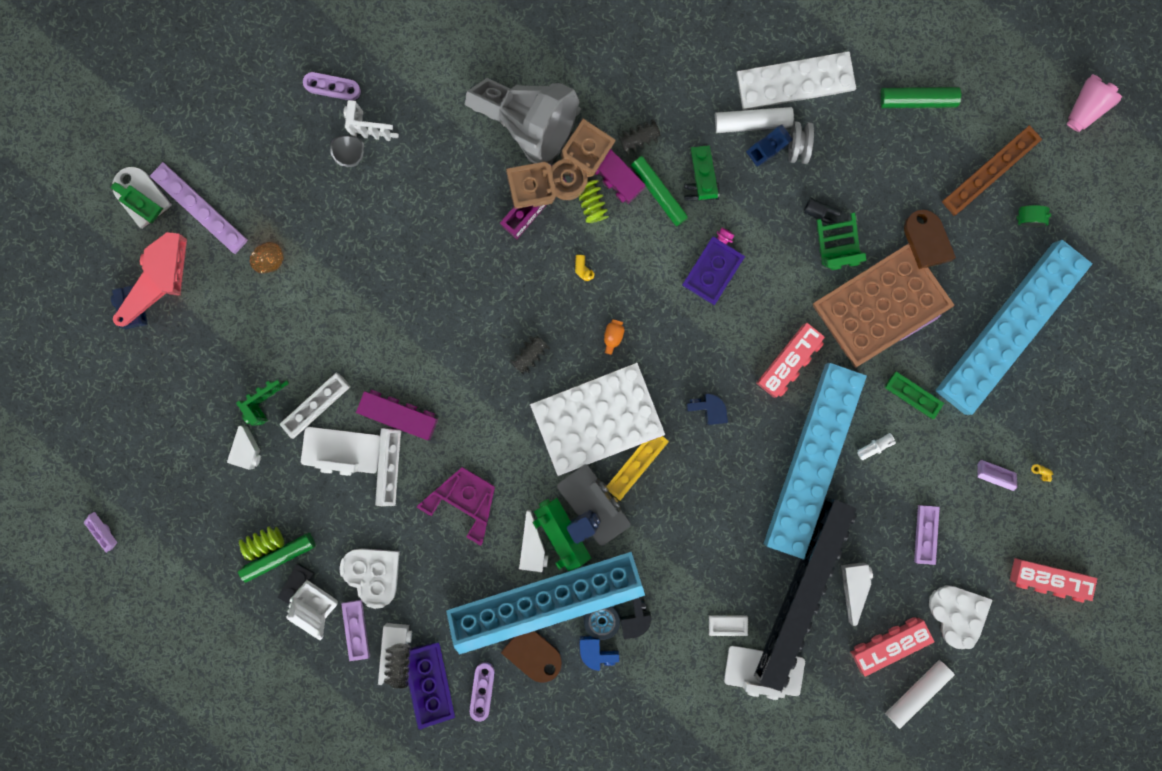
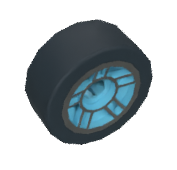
M611 606L585 614L584 626L587 633L599 640L612 638L620 627L618 610ZM599 618H605L606 622L599 624Z

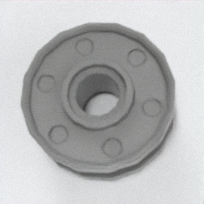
M794 121L790 133L793 141L789 143L788 159L789 162L795 163L800 154L801 163L807 164L813 148L814 125L807 122L802 131L801 123Z

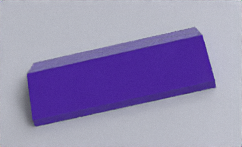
M439 642L418 646L403 652L402 656L418 729L420 730L455 718Z

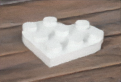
M354 549L348 552L341 560L339 567L341 577L344 578L349 586L357 588L358 596L367 604L366 606L374 609L383 608L392 602L397 591L400 551Z
M949 585L933 591L929 598V608L934 618L941 622V632L946 643L957 649H972L981 635L992 600Z

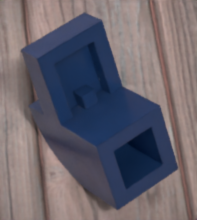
M782 124L765 138L756 142L746 152L756 167L782 151L793 139Z
M704 394V402H701V398L690 399V403L685 404L686 411L705 410L707 425L728 423L726 406L715 395Z

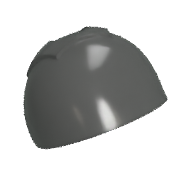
M350 135L336 137L331 141V156L340 166L354 167L363 158L364 142L358 137Z

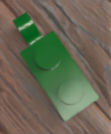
M114 182L110 187L121 195L118 201L151 224H153L164 209L131 185L125 188L121 184Z

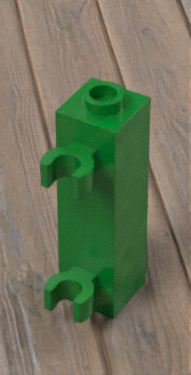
M548 498L539 503L540 507L534 511L538 519L532 523L535 529L540 526L543 527L558 553L560 560L555 563L560 570L565 566L569 572L590 560L591 556L583 542L581 541L576 544L570 536L567 526L571 521L558 498L552 501Z

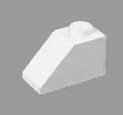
M238 426L227 463L249 470L254 469L255 466L259 465L261 459L259 455L260 449L248 426Z

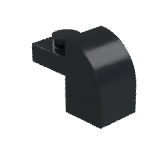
M640 597L633 599L635 615L620 617L624 640L642 636L651 625V613H643L646 610L645 600Z

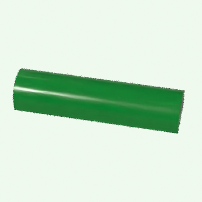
M960 87L881 89V108H957L961 102Z
M641 156L631 164V168L646 185V188L673 224L677 227L686 221L688 216L644 157Z
M308 532L285 544L283 547L277 548L242 566L237 573L247 583L315 548V542Z

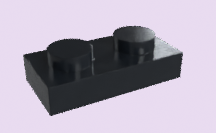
M297 563L278 598L290 604L291 597L306 580L310 582L315 572Z

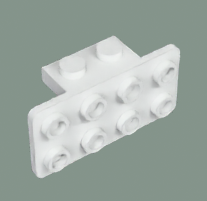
M307 427L304 432L301 463L307 466H315V468L321 469L320 472L332 473V470L340 471V475L349 476L354 472L376 473L378 470L380 436Z
M738 646L729 647L724 675L725 684L743 687L748 692V695L759 697V694L767 695V698L778 700V697L785 698V694L792 696L800 695L805 666L804 658L796 656L797 664L794 670L791 669L788 676L790 677L789 684L786 688H783L782 692H779L759 683L754 676L763 654L762 650Z

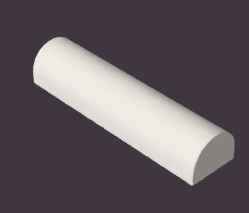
M792 107L715 113L716 133L776 129L782 124L785 128H791L794 122Z
M336 372L280 423V426L290 438L294 439L350 388L349 383Z
M381 428L376 506H395L401 436V430Z
M938 660L885 714L901 729L955 674L943 662Z

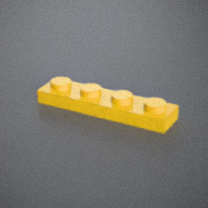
M661 436L642 443L607 485L609 492L621 501L669 441Z

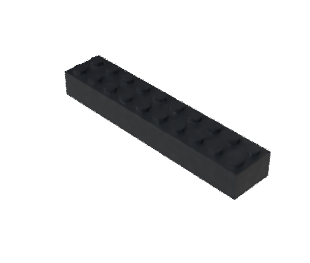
M826 497L805 558L800 559L754 673L759 683L779 692H782L783 688L788 686L790 681L788 676L791 669L794 670L797 664L796 656L798 652L802 651L805 640L803 639L805 634L811 630L812 617L817 614L820 604H818L819 600L827 591L826 583L828 578H831L834 574V563L836 560H839L842 554L841 546L849 537L850 532L848 529L850 524H853L856 520L857 513L855 512L857 508Z

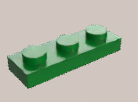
M710 145L691 147L698 199L718 198Z
M894 372L884 386L885 389L930 419H935L944 405L942 401L898 372Z

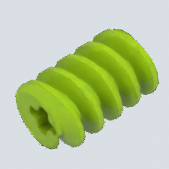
M599 180L588 181L583 193L579 196V200L584 201L581 207L587 208L583 211V214L588 216L585 219L587 223H595L609 217L603 215L608 210L601 209L606 203L599 202V199L603 197V194H597L601 187L594 186Z
M269 526L267 527L268 533L260 530V537L257 533H253L254 539L252 540L250 536H247V543L240 539V551L247 561H252L256 559V556L261 557L263 553L268 554L270 550L274 551L277 547H283L284 539L279 528L275 527V530H273Z

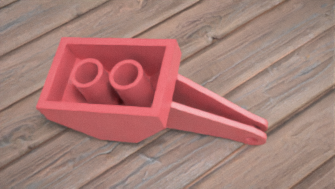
M167 232L144 249V254L140 256V265L144 272L113 316L114 324L121 327L127 326L166 293L171 295L181 294L187 243L185 237L177 233Z

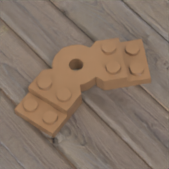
M583 119L561 152L562 160L556 162L553 166L546 162L506 169L514 209L552 204L556 197L562 200H573L579 197L587 185L588 177L594 176L616 140ZM563 176H570L572 182H565Z

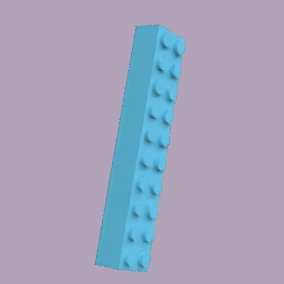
M1060 240L1052 243L935 391L963 414L973 415L1091 267L1092 263L1065 241Z
M832 363L825 364L764 541V545L801 559L805 558L866 380V375Z
M632 552L446 611L453 646L459 654H463L645 596Z

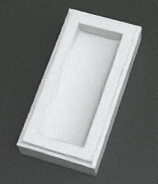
M709 615V636H748V616Z

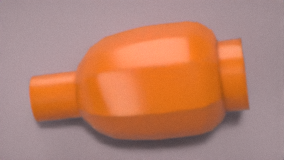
M612 319V322L607 325L604 334V342L607 345L605 353L612 355L613 349L620 344L624 334L623 322Z

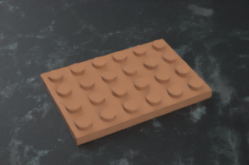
M909 244L813 303V307L855 368L955 306L929 268H918Z

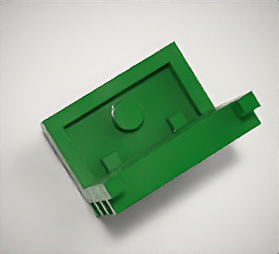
M855 212L850 213L851 220L822 226L821 219L816 220L819 236L818 242L820 243L819 251L822 259L821 264L830 268V270L841 269L842 265L847 264L849 266L860 265V262L866 261V253L860 251ZM852 225L851 232L823 237L824 230ZM853 236L854 243L825 248L824 242Z
M279 380L267 381V387L255 389L257 394H248L246 396L248 400L236 402L243 413V420L251 426L266 423L268 419L258 405L287 386L289 382L285 381L280 384Z

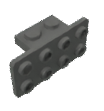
M583 465L557 485L559 491L578 516L588 510L598 514L601 523H599V528L593 537L599 545L604 546L630 527L631 522L621 510L618 500L615 497L612 498L606 484L598 479L589 465Z

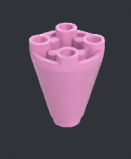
M1092 74L1084 83L1070 113L1067 125L1077 132L1087 128L1120 102L1122 96L1117 92L1119 89L1112 83L1106 85L1102 82L1101 78Z

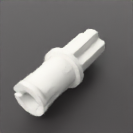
M889 433L876 441L872 440L871 444L859 449L857 454L861 460L876 453L880 454L882 450L896 444L895 439Z

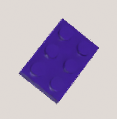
M712 237L682 286L714 306L745 256L717 238Z

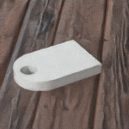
M127 167L119 171L114 177L113 183H119L125 188L131 185L164 208L160 214L172 206L150 176L143 170L136 167ZM130 174V183L124 184L123 177ZM113 190L115 197L119 200L121 195ZM122 204L140 228L143 229L149 224L144 218Z

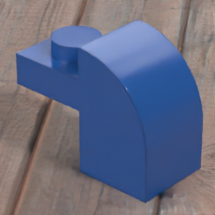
M580 636V654L586 666L600 671V663L611 666L615 665V662H619V650L600 651L599 639L591 636Z

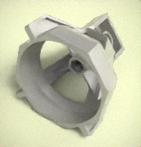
M486 78L467 91L465 105L472 108V110L483 113L493 120L500 121L503 127L505 126L509 130L514 140L518 142L528 160L534 164L546 162L552 165L553 159L560 154L574 127L576 116L581 111V108L578 107L579 99L574 89L561 83H552L549 86L515 85L510 89Z

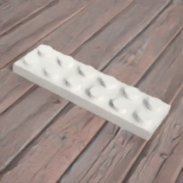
M850 52L742 70L736 73L743 110L856 90Z

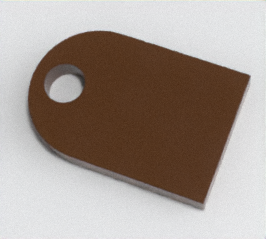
M918 210L906 219L904 232L919 269L950 262L956 258L943 224L937 215L928 210ZM917 217H921L924 224H920L917 221Z
M536 630L513 637L501 651V654L536 682H549L561 670L562 659L559 651ZM547 664H552L555 666V671L552 674H548L545 672L544 667Z

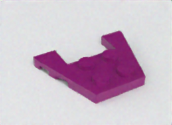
M462 467L423 500L417 508L432 516L443 499L476 519L466 537L481 546L485 536L495 486Z

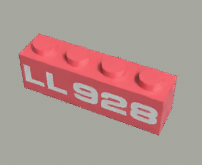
M808 323L803 324L756 384L774 398L778 397V395L780 397L783 396L788 389L786 387L790 381H795L800 374L798 371L802 366L808 365L812 359L810 357L814 351L818 352L824 344L822 341L825 337Z
M1016 558L1014 559L1010 581L1015 582L1016 587L1028 589V586L1035 588L1034 591L1044 594L1047 591H1051L1054 596L1065 598L1068 595L1072 596V600L1084 603V600L1093 601L1098 579L1089 575Z
M910 618L906 621L905 625L892 627L888 630L889 633L883 636L881 634L876 635L867 644L861 643L854 647L855 650L851 651V654L860 672L866 677L934 643L925 622L920 618Z

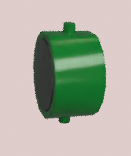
M1035 205L1019 207L1018 216L1016 217L1018 225L1025 227L1049 225V217H1051V213H1049L1050 208Z

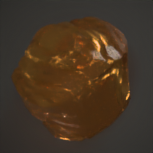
M263 243L251 253L250 265L255 271L262 274L276 271L284 259L283 252L275 243Z

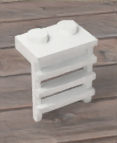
M348 100V105L344 107L345 128L352 136L357 137V134H361L364 138H368V135H372L377 140H379V136H384L387 141H390L391 137L398 138L399 134L390 133L388 130H393V125L362 122L363 110L356 101Z
M306 580L291 597V603L288 606L290 608L287 611L289 614L286 618L321 640L323 638L325 618L337 606L338 600Z

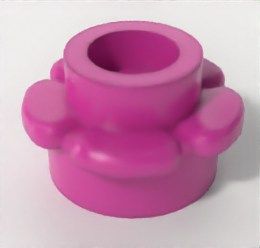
M723 227L720 231H717L719 235L718 240L725 244L733 242L732 239L735 236L733 233Z

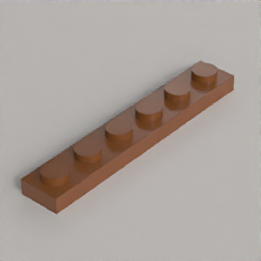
M1030 125L1027 126L948 195L942 203L953 216L957 215L1042 140L1041 137Z

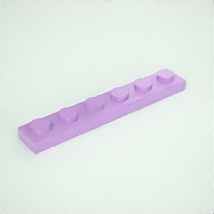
M162 162L150 175L156 183L231 252L236 254L248 241L165 163Z

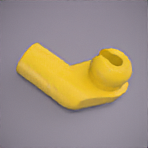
M576 255V274L584 281L592 280L594 272L585 266V255Z
M1038 464L1032 466L1031 471L1034 474H1042V481H1052V470Z

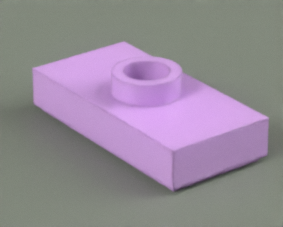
M983 460L979 461L978 478L1012 491L1017 488V473Z
M95 512L88 515L84 524L107 553L114 548L117 541L111 535L110 528L103 524Z

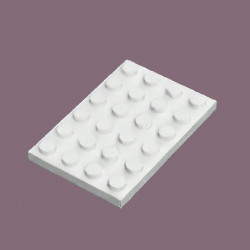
M638 363L530 404L558 476L580 468L585 464L588 465L665 435Z

